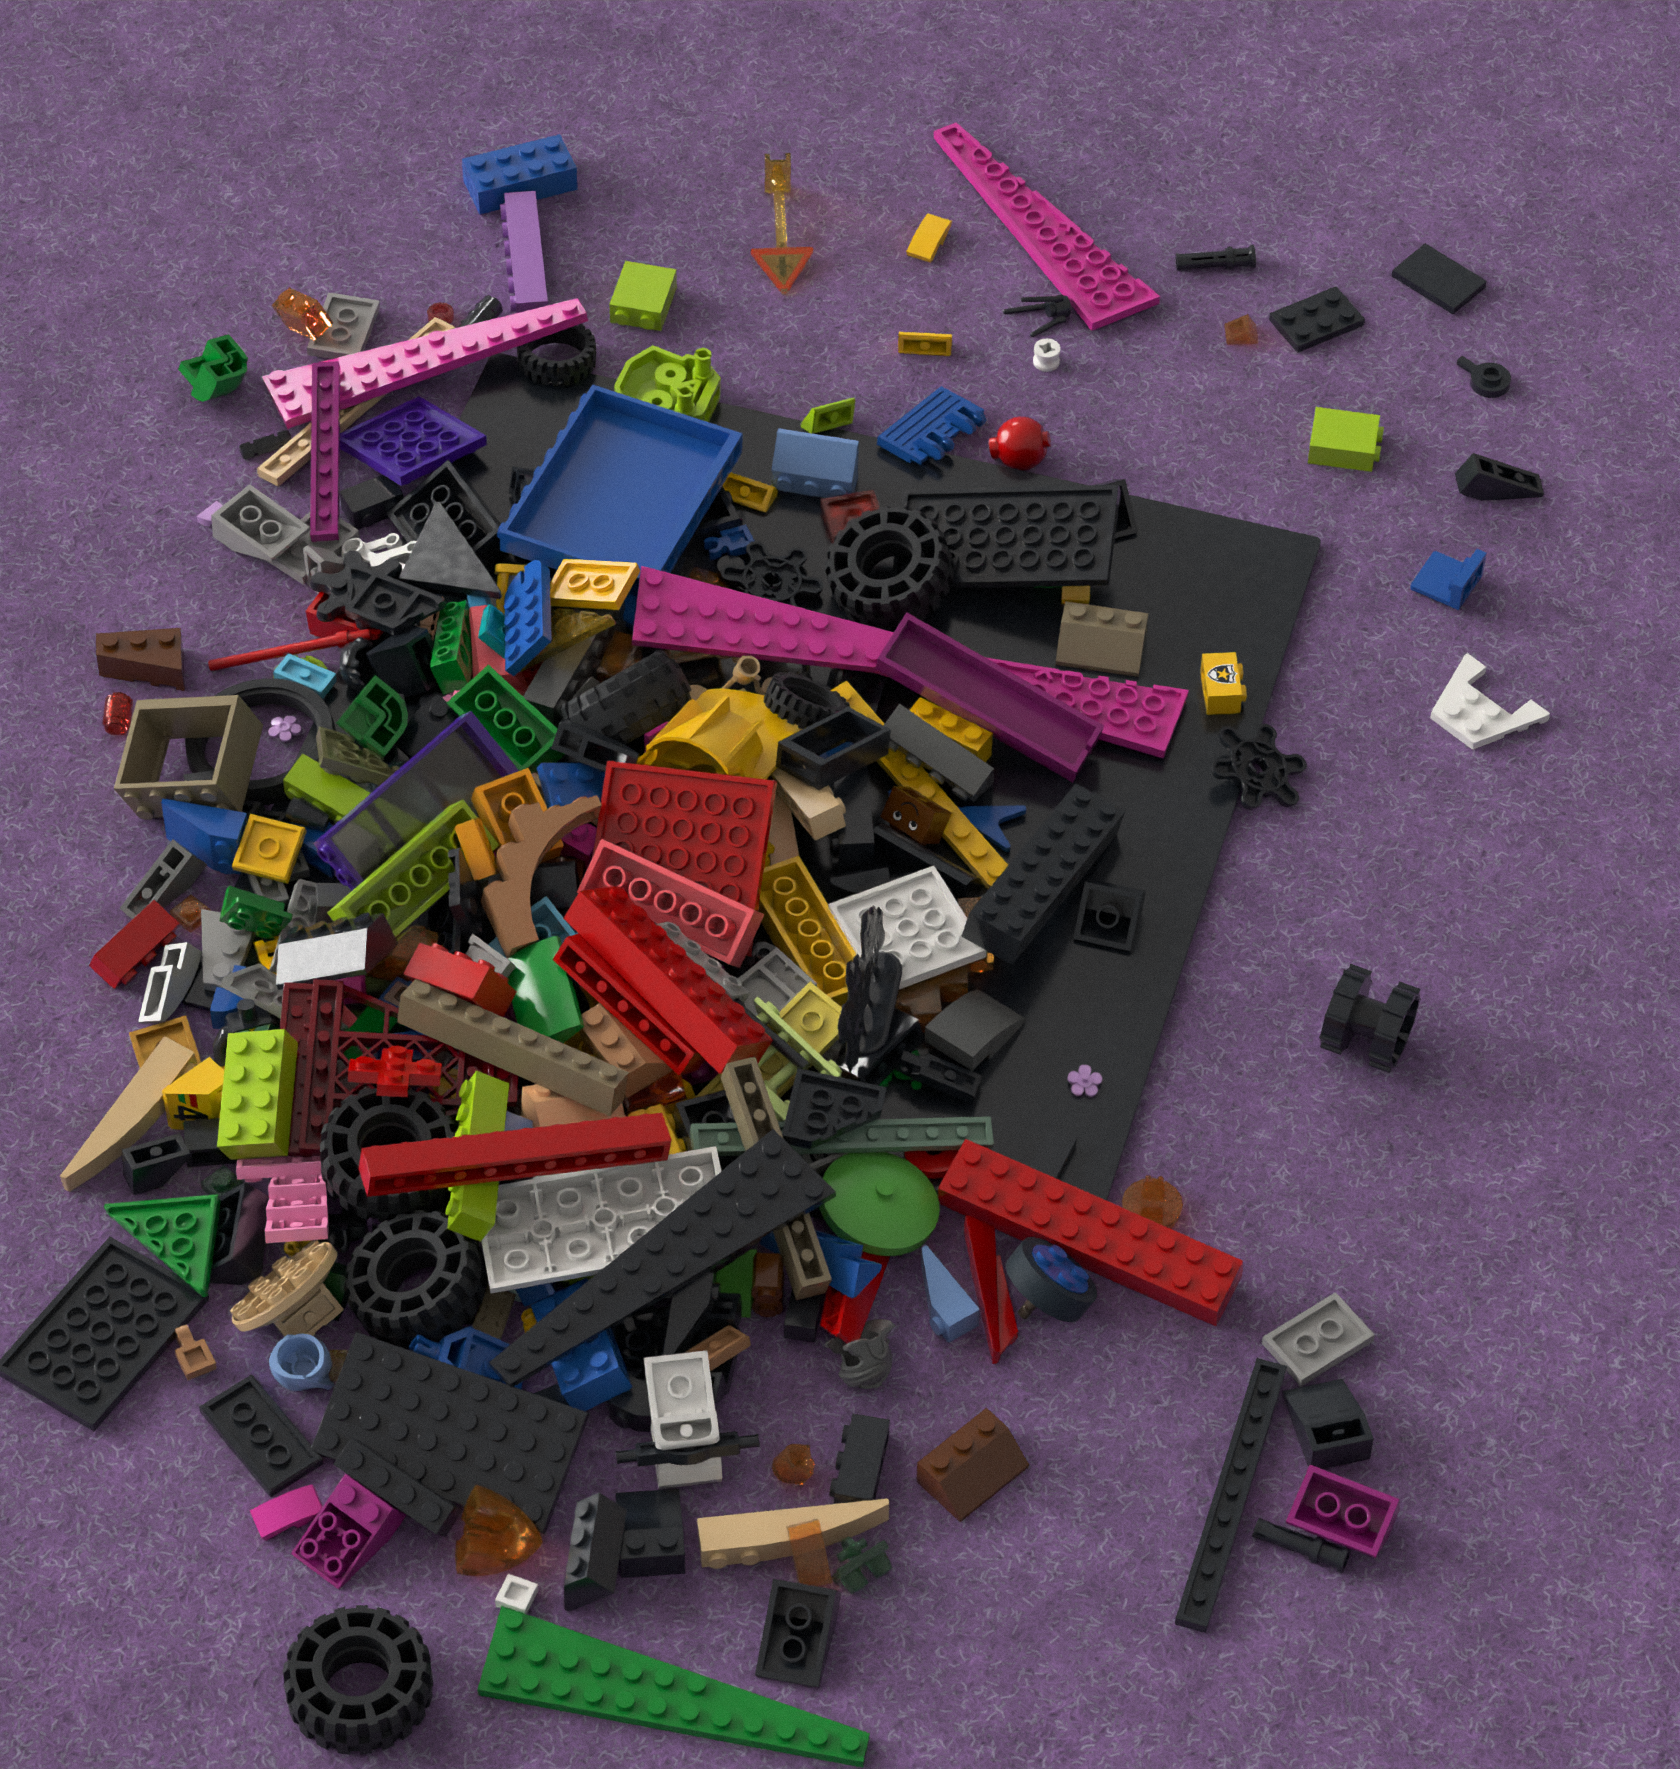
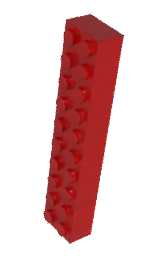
M968 1139L964 1140L938 1187L940 1205L990 1224L995 1229L1021 1241L1027 1237L1046 1240L1061 1247L1084 1269L1214 1326H1217L1242 1277L1243 1260Z

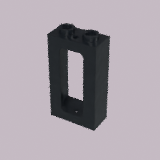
M846 707L779 741L776 767L820 790L888 755L891 729L850 707ZM845 742L854 743L826 759L820 757V755Z

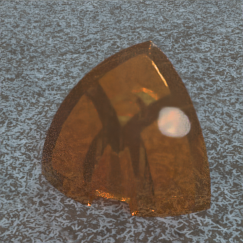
M475 1485L461 1516V1519L465 1521L462 1537L456 1541L455 1562L457 1574L484 1576L511 1569L527 1560L543 1544L541 1535L530 1518L514 1503L490 1489Z

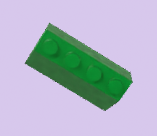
M489 664L447 702V705L459 716L472 711L519 771L529 768L531 774L538 772L537 767L541 763H557L565 755L551 749L557 728Z

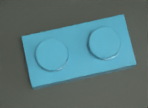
M289 653L273 671L275 679L300 683L316 692L322 699L337 682L336 673Z

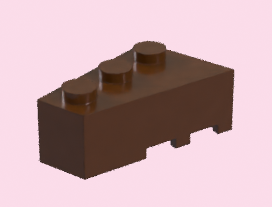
M181 628L96 633V657L99 676L130 682L141 680L150 682L152 686L159 687L160 684L174 686L176 690L185 691L184 649Z

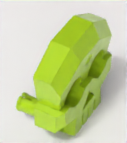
M652 345L626 361L614 385V392L708 422L715 410V406H717L720 400L721 377L711 366L712 353L707 348H699L695 351L694 355L686 354L682 357Z

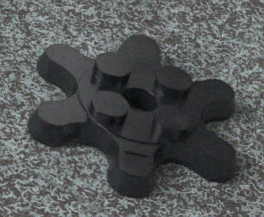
M753 541L746 547V553L750 559L749 564L742 567L726 565L721 569V577L726 584L740 586L745 590L744 593L796 607L798 606L794 598L798 596L816 597L824 588L822 580L816 577L804 576L800 572L799 568L807 561L808 554L804 549L798 547L790 549L784 556L777 557L771 555L763 543ZM773 579L776 580L778 583L773 584L772 587H770V584H768L765 581Z
M355 550L348 551L343 559L345 568L336 574L318 572L312 576L311 588L316 592H323L329 595V599L318 606L316 612L318 620L330 622L339 615L346 614L345 605L348 598L347 590L348 582H350L351 578L350 566L352 563L391 578L400 576L403 570L402 565L398 560L391 558L380 565L368 566L359 552ZM355 620L356 626L360 630L373 628Z
M1261 724L1256 730V737L1253 739L1242 737L1236 729L1230 726L1222 727L1219 731V742L1228 750L1230 757L1227 759H1215L1211 765V774L1219 780L1230 779L1235 786L1241 787L1243 792L1241 804L1248 810L1259 807L1262 797L1272 796L1284 807H1291L1299 801V793L1289 784L1288 775L1302 773L1306 769L1307 763L1301 755H1286L1276 748L1275 739L1277 732L1269 724ZM1252 764L1259 765L1263 772L1257 774V770Z

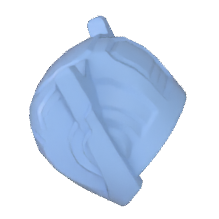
M301 1333L286 1335L276 1344L271 1352L269 1365L272 1375L284 1388L291 1391H303L316 1387L330 1390L334 1387V1383L329 1380V1372L332 1368L331 1356L321 1340L310 1334Z

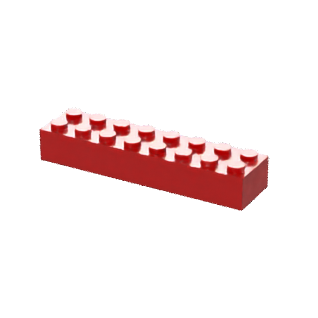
M611 886L579 891L563 919L719 1074L723 1073L726 1063L756 1057L757 1063L760 1062L773 1041L765 1032L764 1027L745 1013L744 1007L734 1002L725 993V989L720 984L715 983L706 974L705 969L686 954L683 947L675 944L667 936L666 931L661 926L656 925L647 916V912L628 897L624 889Z

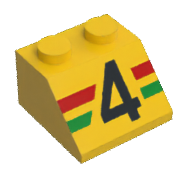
M210 1057L162 1089L168 1126L171 1129L184 1130V1121L199 1118H220L224 1070Z

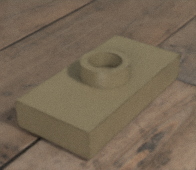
M487 1284L485 1296L479 1305L472 1328L501 1340L516 1294L508 1291L491 1293L490 1287Z

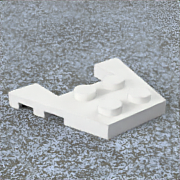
M1467 653L1431 711L1430 717L1473 750L1502 739L1508 733L1516 730L1521 732L1528 729V726L1538 722L1540 724L1545 723L1549 720L1550 713L1530 699L1513 714H1509L1471 686L1472 683L1485 674L1486 666Z

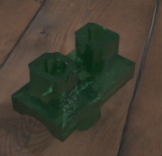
M849 1536L841 1541L843 1551L836 1554L841 1563L848 1558L851 1561L837 1569V1573L832 1575L831 1578L836 1585L842 1582L852 1595L868 1584L860 1569L868 1566L875 1578L878 1579L893 1568L885 1553L889 1546L883 1540L864 1553H861V1550L868 1546L864 1538L857 1542Z

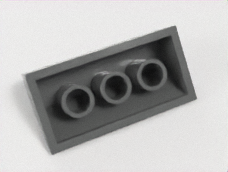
M901 704L897 706L884 724L885 727L891 729L889 750L893 752L899 750L906 755L905 760L916 768L924 767L929 771L928 775L934 781L941 785L945 782L953 787L952 792L960 799L966 801L969 798L975 802L994 782L993 767Z

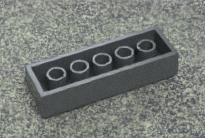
M625 602L622 603L619 610L575 607L523 697L557 729L560 721L563 720L560 713L561 705L572 700L573 696L590 677L594 678L601 674L605 658L611 656L616 639L624 634L626 628V621L623 620L626 607Z

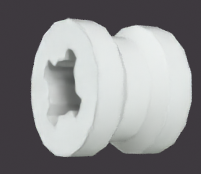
M1047 338L1037 341L1034 345V366L1044 372L1057 369L1060 363L1059 343Z

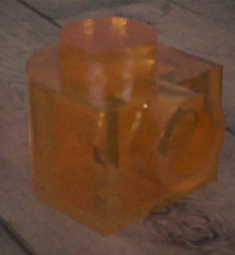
M790 1444L773 1459L772 1470L780 1481L802 1485L814 1474V1460L811 1458L810 1445Z

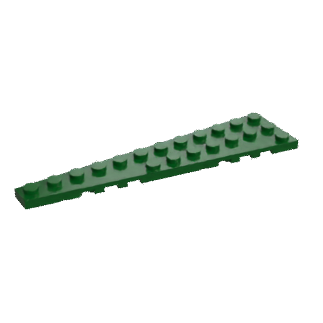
M501 1606L478 1686L479 1696L861 1768L864 1766L870 1740V1733L504 1606Z

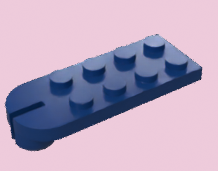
M539 560L528 563L524 567V573L520 571L514 577L504 598L505 671L512 676L520 672L552 641L550 570Z
M541 763L537 767L547 809L554 805L564 806L570 804L577 798L584 796L589 798L597 795L601 802L605 771L584 763Z

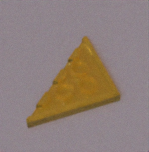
M551 609L552 641L521 671L615 625V620L609 614L599 616L595 612L581 611L580 613H575L572 609Z

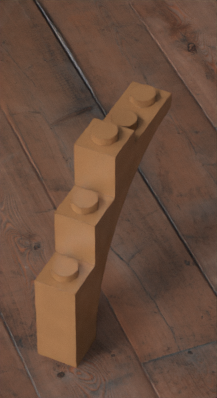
M597 795L589 798L586 796L580 797L564 806L554 805L545 812L542 811L539 802L531 805L521 804L511 811L508 825L516 843L509 842L501 846L497 850L495 865L503 882L498 880L488 884L484 888L481 903L506 958L539 941L532 920L530 905L531 882L534 873L546 853L561 838L577 827L598 819L601 802Z

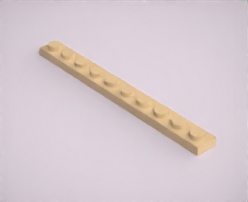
M434 317L409 340L427 336L433 331L443 332L455 329V326ZM386 394L340 410V433L346 430ZM311 423L257 468L260 478L279 487L311 459Z

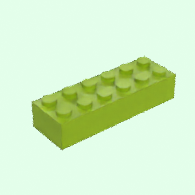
M463 799L448 806L328 911L327 914L335 921L342 917H347L348 919L356 918L363 913H370V915L383 913L396 937L450 889L449 873L455 872V867L448 858V851L460 848L464 855L455 826L478 817ZM484 826L491 848L494 850L499 844Z

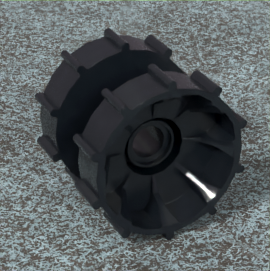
M1350 964L1349 968L1344 969L1325 1013L1322 1031L1319 1036L1321 1041L1320 1048L1341 1055L1348 1048L1354 1033L1373 1039L1368 1054L1370 1059L1369 1066L1390 1073L1391 1069L1394 1066L1396 1067L1407 1045L1421 1001V989L1399 981L1398 986L1393 987L1387 1002H1380L1368 997L1372 984V971Z

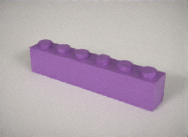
M536 192L504 193L505 204H500L501 220H506V222H502L503 238H508V240H504L505 256H510V259H506L507 275L512 274V277H508L509 293H514V296H510L511 312L520 313L548 306Z

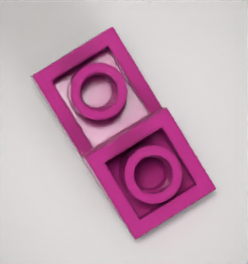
M311 1484L271 1499L250 1510V1513L261 1538L267 1541L292 1526L300 1528L315 1519L323 1505L314 1485Z

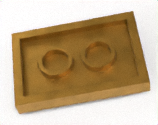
M187 1016L129 1032L139 1068L142 1067L164 1036L193 1051L197 1064L201 1063Z

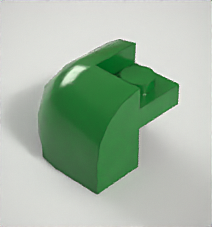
M228 334L207 340L202 356L181 361L178 370L193 386L191 396L198 401L204 402L235 391L245 378L248 358Z
M375 675L336 724L356 739L360 746L369 748L381 757H384L403 734L407 726L408 712L405 701L401 696Z

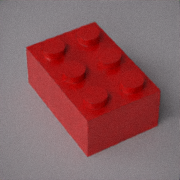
M419 943L403 973L412 982L417 979L504 1017L517 992L508 984L509 979L494 971L496 967L482 959H479L478 963L474 962L468 955L459 951L451 954L446 948L436 943H433L432 946Z

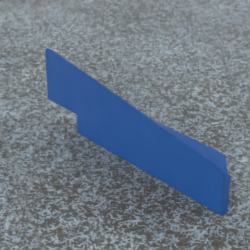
M815 1230L832 1279L829 1286L850 1298H855L881 1271L882 1264L858 1258L862 1256L863 1245ZM773 1232L761 1238L759 1243L774 1253L780 1254Z

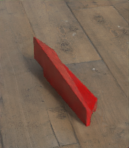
M967 1215L965 1216L964 1237L970 1258L969 1266L992 1364L998 1363L1001 1354L1006 1348L1012 1345L1018 1338V1328L1000 1255L996 1256L995 1228L990 1224Z
M862 1251V1256L858 1258L880 1263L882 1268L855 1298H850L833 1287L828 1286L820 1324L822 1328L843 1340L846 1344L860 1339L890 1256L875 1255Z

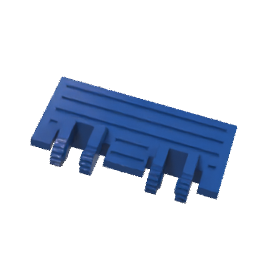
M940 386L881 433L877 438V445L909 463L915 461L921 465L928 457L934 458L936 461L944 457L945 451L947 453L954 449L955 443L952 439L959 434V431L971 435L976 431V426L981 427L986 423L984 409Z

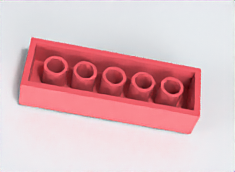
M601 839L577 890V893H579L581 890L611 886L620 887L627 892L628 897L637 906L647 912V916L653 922H672L681 929V933L689 940L695 941L701 946V950L704 953L737 968L741 967L765 915L604 839Z

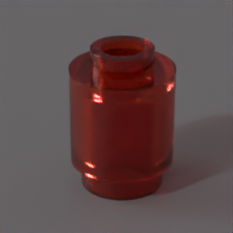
M115 692L105 698L102 723L105 731L110 735H124L130 728L133 700L125 693Z

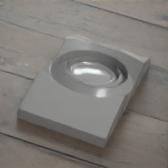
M777 947L738 978L742 986L750 992L745 1001V1006L755 1016L758 1015L754 1004L756 997H759L765 1003L771 1002L780 1012L809 982H812L817 987V983Z

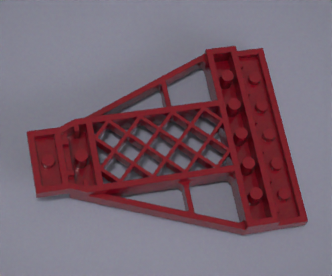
M313 979V984L284 982L280 1029H285L298 1042L288 1156H320L322 1129L328 1123V1116L336 1107L341 1108V1102L350 1095H358L359 1091L365 1087L375 1088L371 1083H359L351 1091H348L340 1082L348 1076L350 1061L343 1053L351 1046L358 1047L363 1053L361 1056H368L374 1060H377L373 1056L381 1048L388 1049L392 1046H402L407 1050H418L424 1056L422 1059L433 1060L435 1063L438 1062L434 1057L442 1051H448L454 1059L442 1068L441 1078L444 1077L452 1087L442 1096L431 1086H420L415 1092L419 1093V1091L425 1092L427 1090L434 1097L431 1098V1101L439 1102L446 1109V1116L448 1115L452 1119H456L458 1109L461 1106L462 1098L459 1097L461 1085L465 1080L469 1081L476 1071L509 1083L507 1106L517 1107L519 1076L427 1035L389 1034L390 1017L398 1019L399 1008L344 985V981ZM351 998L385 1013L383 1033L341 1031L344 999ZM340 1059L347 1066V1068H345L342 1072L338 1074V1063ZM458 1065L456 1082L448 1072ZM336 1086L342 1093H336ZM456 1093V1099H449ZM391 1139L378 1140V1141H376V1142L370 1144L369 1146H372V1145H375V1144H378V1143H381V1142H385V1141H388V1140H391Z

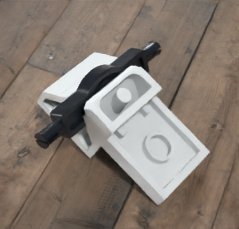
M707 1350L644 1358L652 1421L650 1426L652 1441L636 1443L635 1449L615 1451L617 1464L637 1461V1465L640 1467L655 1465L658 1489L721 1482V1457L739 1455L740 1449L760 1447L758 1434L738 1437V1432L736 1431L719 1433Z

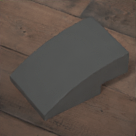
M977 989L951 1003L925 1027V1042L973 1071L985 1057L991 1059L1025 1023L1026 1018Z

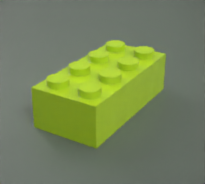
M285 1029L228 1033L217 1147L231 1160L288 1156L298 1042Z

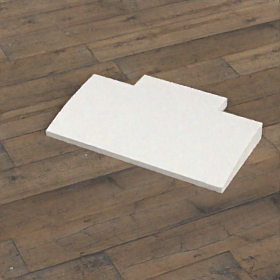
M716 1146L669 1154L667 1161L536 1176L530 1180L499 1185L495 1225L482 1239L490 1292L497 1293L596 1275L721 1172Z

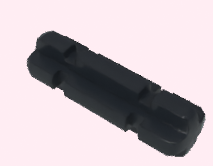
M288 430L277 432V436L271 434L255 439L253 443H250V441L242 443L239 446L240 453L243 459L255 457L254 454L256 453L259 456L278 450V446L283 447L292 437Z

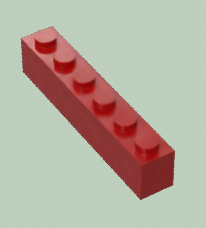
M579 934L566 937L552 959L679 1076L700 1068L705 1059Z

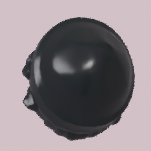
M358 637L355 641L347 643L340 653L339 670L342 678L352 689L362 691L375 676V672L366 655L375 646L363 637Z

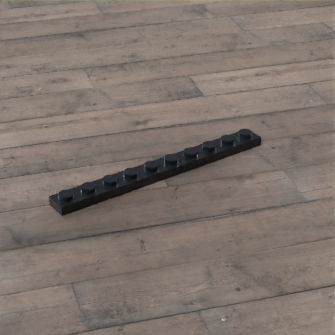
M1259 1358L1256 1359L1175 1618V1625L1203 1633L1207 1632L1285 1378L1286 1365Z

